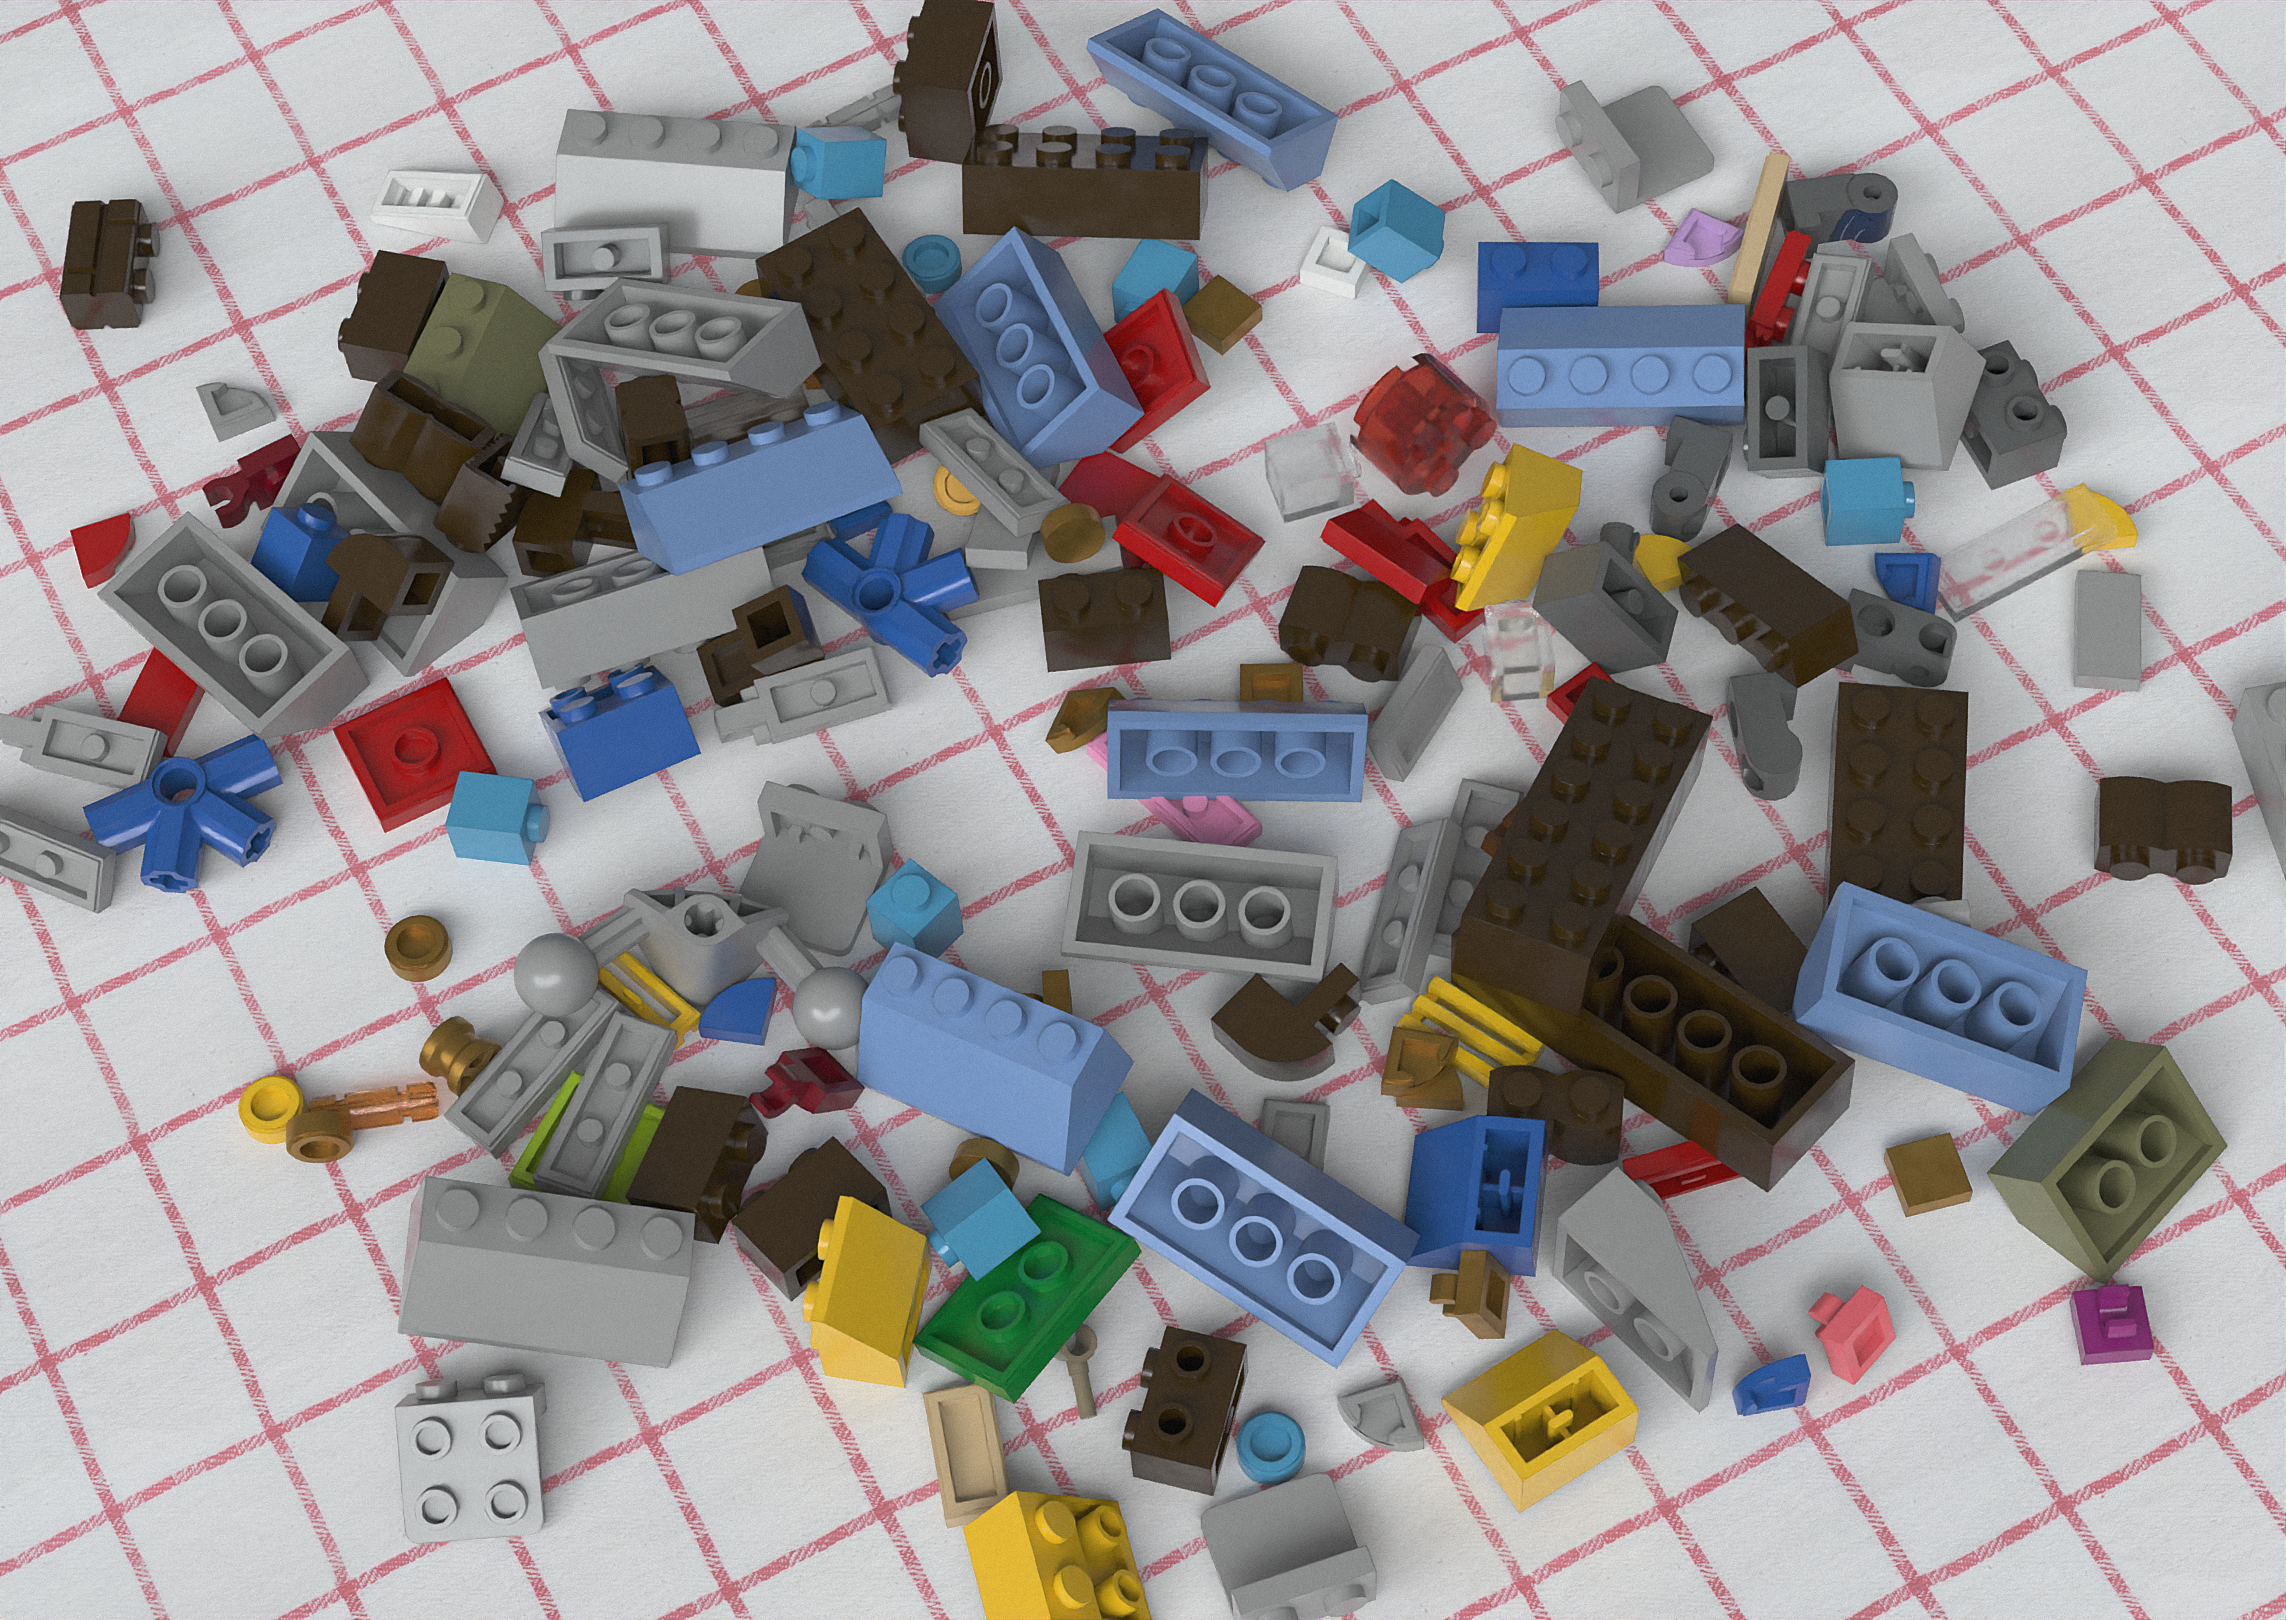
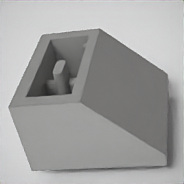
M1848 322L1829 374L1840 460L1900 457L1901 468L1949 471L1986 360L1952 326Z

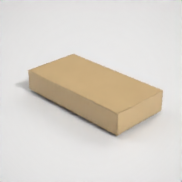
M975 1383L923 1393L947 1529L968 1525L1011 1494L993 1393Z

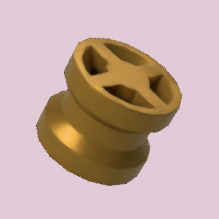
M454 1016L441 1023L431 1033L421 1050L419 1064L421 1069L430 1076L436 1078L443 1076L447 1080L449 1090L460 1097L502 1048L490 1038L477 1037L475 1029L470 1022L463 1017Z

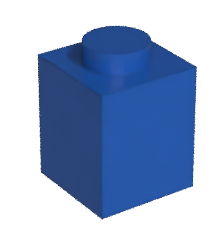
M303 503L301 507H273L250 564L295 602H327L332 591L336 588L340 575L325 562L336 545L352 535L335 522L336 516L334 513L320 505Z

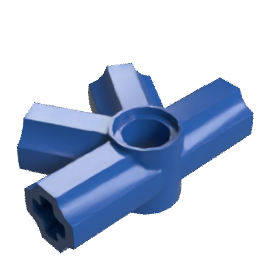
M890 513L886 519H880L869 559H866L838 537L828 541L821 539L807 554V562L801 572L803 579L808 585L860 623L874 642L882 646H890L931 678L938 674L947 675L962 660V651L968 641L967 637L960 628L941 615L980 600L975 577L971 568L966 566V556L961 547L927 560L935 535L932 527L928 523L915 519L910 514Z
M251 734L194 760L179 756L166 759L156 766L150 775V779L82 808L98 844L115 850L116 856L145 844L140 878L144 885L155 887L163 892L186 893L187 890L198 888L205 844L242 868L251 862L259 860L270 846L271 837L277 826L272 817L245 800L283 784V781L265 741L261 740L257 735ZM181 790H196L185 801H171L174 795Z

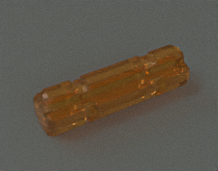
M424 1081L407 1084V1090L399 1091L398 1085L346 1092L342 1100H337L336 1094L314 1097L309 1101L308 1112L332 1111L341 1113L351 1119L353 1131L403 1124L404 1117L410 1116L412 1117V1122L434 1120L439 1116L440 1101L434 1082Z

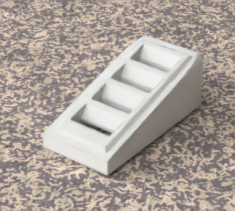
M389 170L369 213V217L374 223L465 243L487 244L503 208L504 200L488 174ZM407 191L412 192L407 205L401 206ZM429 196H432L431 199H430V201H429V203H428V206L425 207L426 202H427ZM451 201H454L452 207L449 208Z

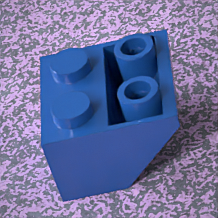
M642 663L634 665V669L628 672H621V669L615 670L607 676L608 684L586 692L583 686L563 691L549 700L552 707L538 712L574 791L583 802H587L701 754L674 684L654 665L644 668Z
M1475 1115L1415 1135L1404 1225L1421 1236L1406 1266L1459 1270L1462 1250H1487L1511 1275L1536 1277L1549 1157L1545 1120Z

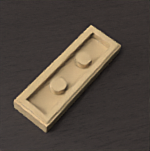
M1770 152L1769 156L1766 155L1729 286L1727 304H1745L1746 330L1754 309L1779 219L1784 186L1788 178L1789 155Z

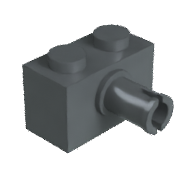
M1609 522L1603 525L1600 531V541L1597 543L1546 555L1532 608L1591 663L1596 662L1608 675L1666 662L1679 612L1632 566L1636 548L1641 539L1640 533H1634V527L1621 522Z

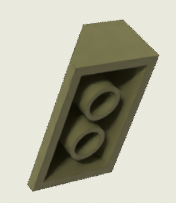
M452 272L403 372L429 385L445 401L458 404L483 418L497 431L494 440L501 433L509 434L516 438L536 392L541 391L549 394L538 352L563 327L507 285Z
M2110 1038L2071 1080L2070 1089L2046 1107L1990 1168L1987 1175L2018 1223L2093 1280L2106 1283L2228 1146L2166 1046Z

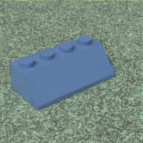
M1157 8L1088 39L1086 49L1107 83L1127 94L1133 103L1150 108L1170 120L1175 128L1191 130L1195 133L1196 137H1208V144L1216 148L1222 157L1230 161L1239 162L1259 174L1268 185L1289 192L1321 176L1339 116Z
M1014 226L933 304L940 321L980 376L983 407L995 430L1035 469L1101 454L1145 414L1059 252Z
M1745 304L1502 308L1497 347L1496 410L1501 428L1671 426L1675 415L1704 425H1745Z
M837 401L813 405L804 410L805 418L786 425L782 421H772L757 425L748 430L749 438L727 445L725 441L701 445L691 451V459L671 465L668 461H660L642 466L634 472L636 478L618 484L639 554L675 576L903 494L899 479L863 414L844 405H839Z
M1147 698L1109 700L1107 719V799H1151V797H1164L1167 800H1183V797L1207 796L1208 800H1216V796H1229L1236 801L1362 802L1368 714L1363 703H1341L1333 700L1322 702H1277L1275 700L1251 702L1214 701L1211 699L1179 701L1150 700Z
M1843 881L1832 898L1800 968L1791 1019L1832 1045L2033 1117L2070 1089L2088 970Z
M897 941L894 942L862 997L856 1079L862 1086L977 1137L994 1140L1011 1152L1068 1177L1071 1175L1134 1063L1133 1059L1105 1028Z
M1193 1088L1168 1122L1107 1219L1110 1223L1336 1369L1407 1265L1421 1236Z

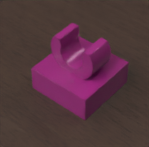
M2128 1284L2099 1286L2098 1289L2073 1291L2069 1304L2081 1365L2151 1359L2154 1344L2142 1286L2129 1287Z

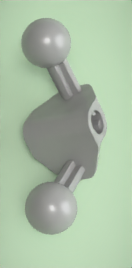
M675 887V890L640 891L633 888L624 894L623 908L576 938L565 933H548L533 939L522 949L514 967V983L522 1001L539 1014L550 1017H562L579 1011L590 1001L597 988L598 970L637 944L657 977L688 1004L698 1008L707 1007L724 990L745 981L766 960L795 993L792 1010L797 1029L808 1042L825 1050H843L859 1043L862 997L869 987V984L861 975L844 967L824 968L788 928L790 915L784 907H772L743 898L741 894L733 893L732 896L712 892L685 890V887Z

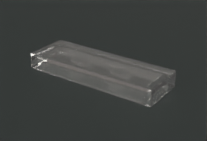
M2083 482L1941 556L1937 599L1954 623L2117 539L2118 527Z

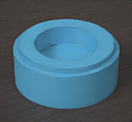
M941 235L921 236L910 242L903 252V266L926 294L947 291L961 277L962 263L959 248L947 237Z
M1275 1411L1262 1412L1250 1417L1241 1426L1236 1440L1237 1459L1240 1468L1250 1479L1264 1485H1278L1294 1478L1303 1467L1306 1456L1305 1436L1300 1425L1290 1416Z

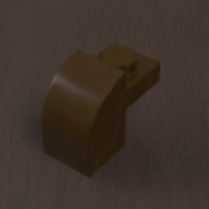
M591 469L571 470L560 497L534 490L524 504L512 539L522 575L540 578L587 565L593 544L637 550L620 490L614 492L602 491L598 473Z
M362 533L349 536L336 545L325 562L340 575V579L329 597L328 606L320 623L342 642L376 641L388 616L432 615L455 562L429 540L417 534Z
M787 584L732 609L731 611L738 629L696 648L714 702L722 708L741 702L740 691L754 686V680L825 659L824 651L804 596Z
M1340 963L1294 1008L1256 973L1210 1019L1214 1038L1246 1068L1264 1078L1293 1082L1314 1077L1335 1063L1333 1043L1326 1035L1329 1032L1334 1036L1341 1034L1353 1023L1361 1011V1006L1358 1004L1362 1000L1360 979L1343 963Z

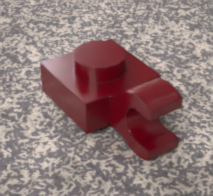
M292 433L237 459L240 471L227 477L213 479L203 486L202 490L210 507L222 501L231 500L228 504L215 510L223 529L232 528L242 523L248 516L250 506L254 502L260 511L273 505L301 451Z
M812 1047L783 1051L776 1063L769 1066L765 1071V1074L773 1081L771 1086L762 1092L752 1093L748 1100L765 1118L772 1119L786 1112L794 1104L812 1114L851 1109L865 1088L827 1050Z

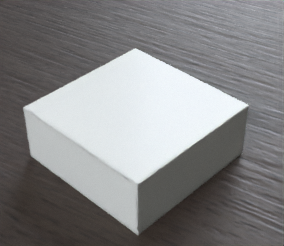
M1322 225L1300 268V283L1355 300L1372 266L1347 251L1350 233Z

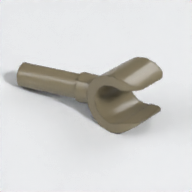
M1081 1324L1074 1332L1076 1336L1074 1349L1069 1352L1065 1343L1053 1357L1067 1363L1081 1420L1097 1416L1087 1360L1094 1355L1097 1348V1337L1095 1332L1085 1324Z

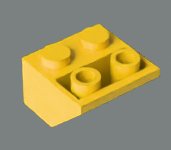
M1513 443L1503 464L1495 461L1491 464L1480 491V496L1484 500L1478 511L1472 509L1466 511L1456 534L1455 543L1462 546L1455 559L1450 576L1451 579L1458 581L1456 608L1467 612L1529 597L1541 575L1545 556L1553 554L1579 507L1583 470L1516 443Z
M840 1196L835 1219H825L820 1231L818 1258L824 1260L820 1281H810L804 1297L803 1321L811 1323V1349L818 1350L825 1376L905 1388L914 1349L912 1340L917 1336L932 1270L927 1237L854 1197Z
M1557 1329L1542 1336L1441 1399L1442 1406L1520 1513L1635 1441L1639 1408L1601 1357Z
M1016 1490L963 1527L987 1620H1152L1118 1501Z

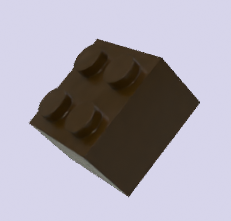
M925 0L920 16H912L909 22L907 32V48L909 51L906 60H898L894 70L893 93L901 95L902 101L899 110L898 128L900 132L906 133L909 157L962 165L975 132H984V128L989 126L1003 80L995 3L978 0Z

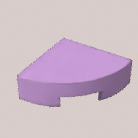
M1692 208L1666 246L1664 262L1683 267H1703L1719 263L1740 249L1745 230Z

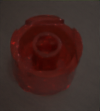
M1420 353L1412 357L1419 363L1418 365L1406 372H1403L1396 365L1384 374L1369 390L1353 418L1360 426L1358 437L1350 434V442L1360 454L1403 493L1418 495L1428 492L1433 497H1439L1449 491L1455 484L1459 476L1458 468L1467 460L1471 453L1482 448L1490 441L1497 429V423L1489 416L1488 403L1435 355Z

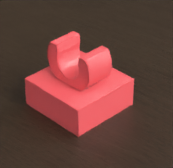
M1863 1285L1847 1303L1837 1296L1825 1292L1808 1311L1810 1317L1822 1323L1815 1331V1335L1823 1342L1832 1373L1852 1385L1859 1381L1896 1338L1884 1297Z

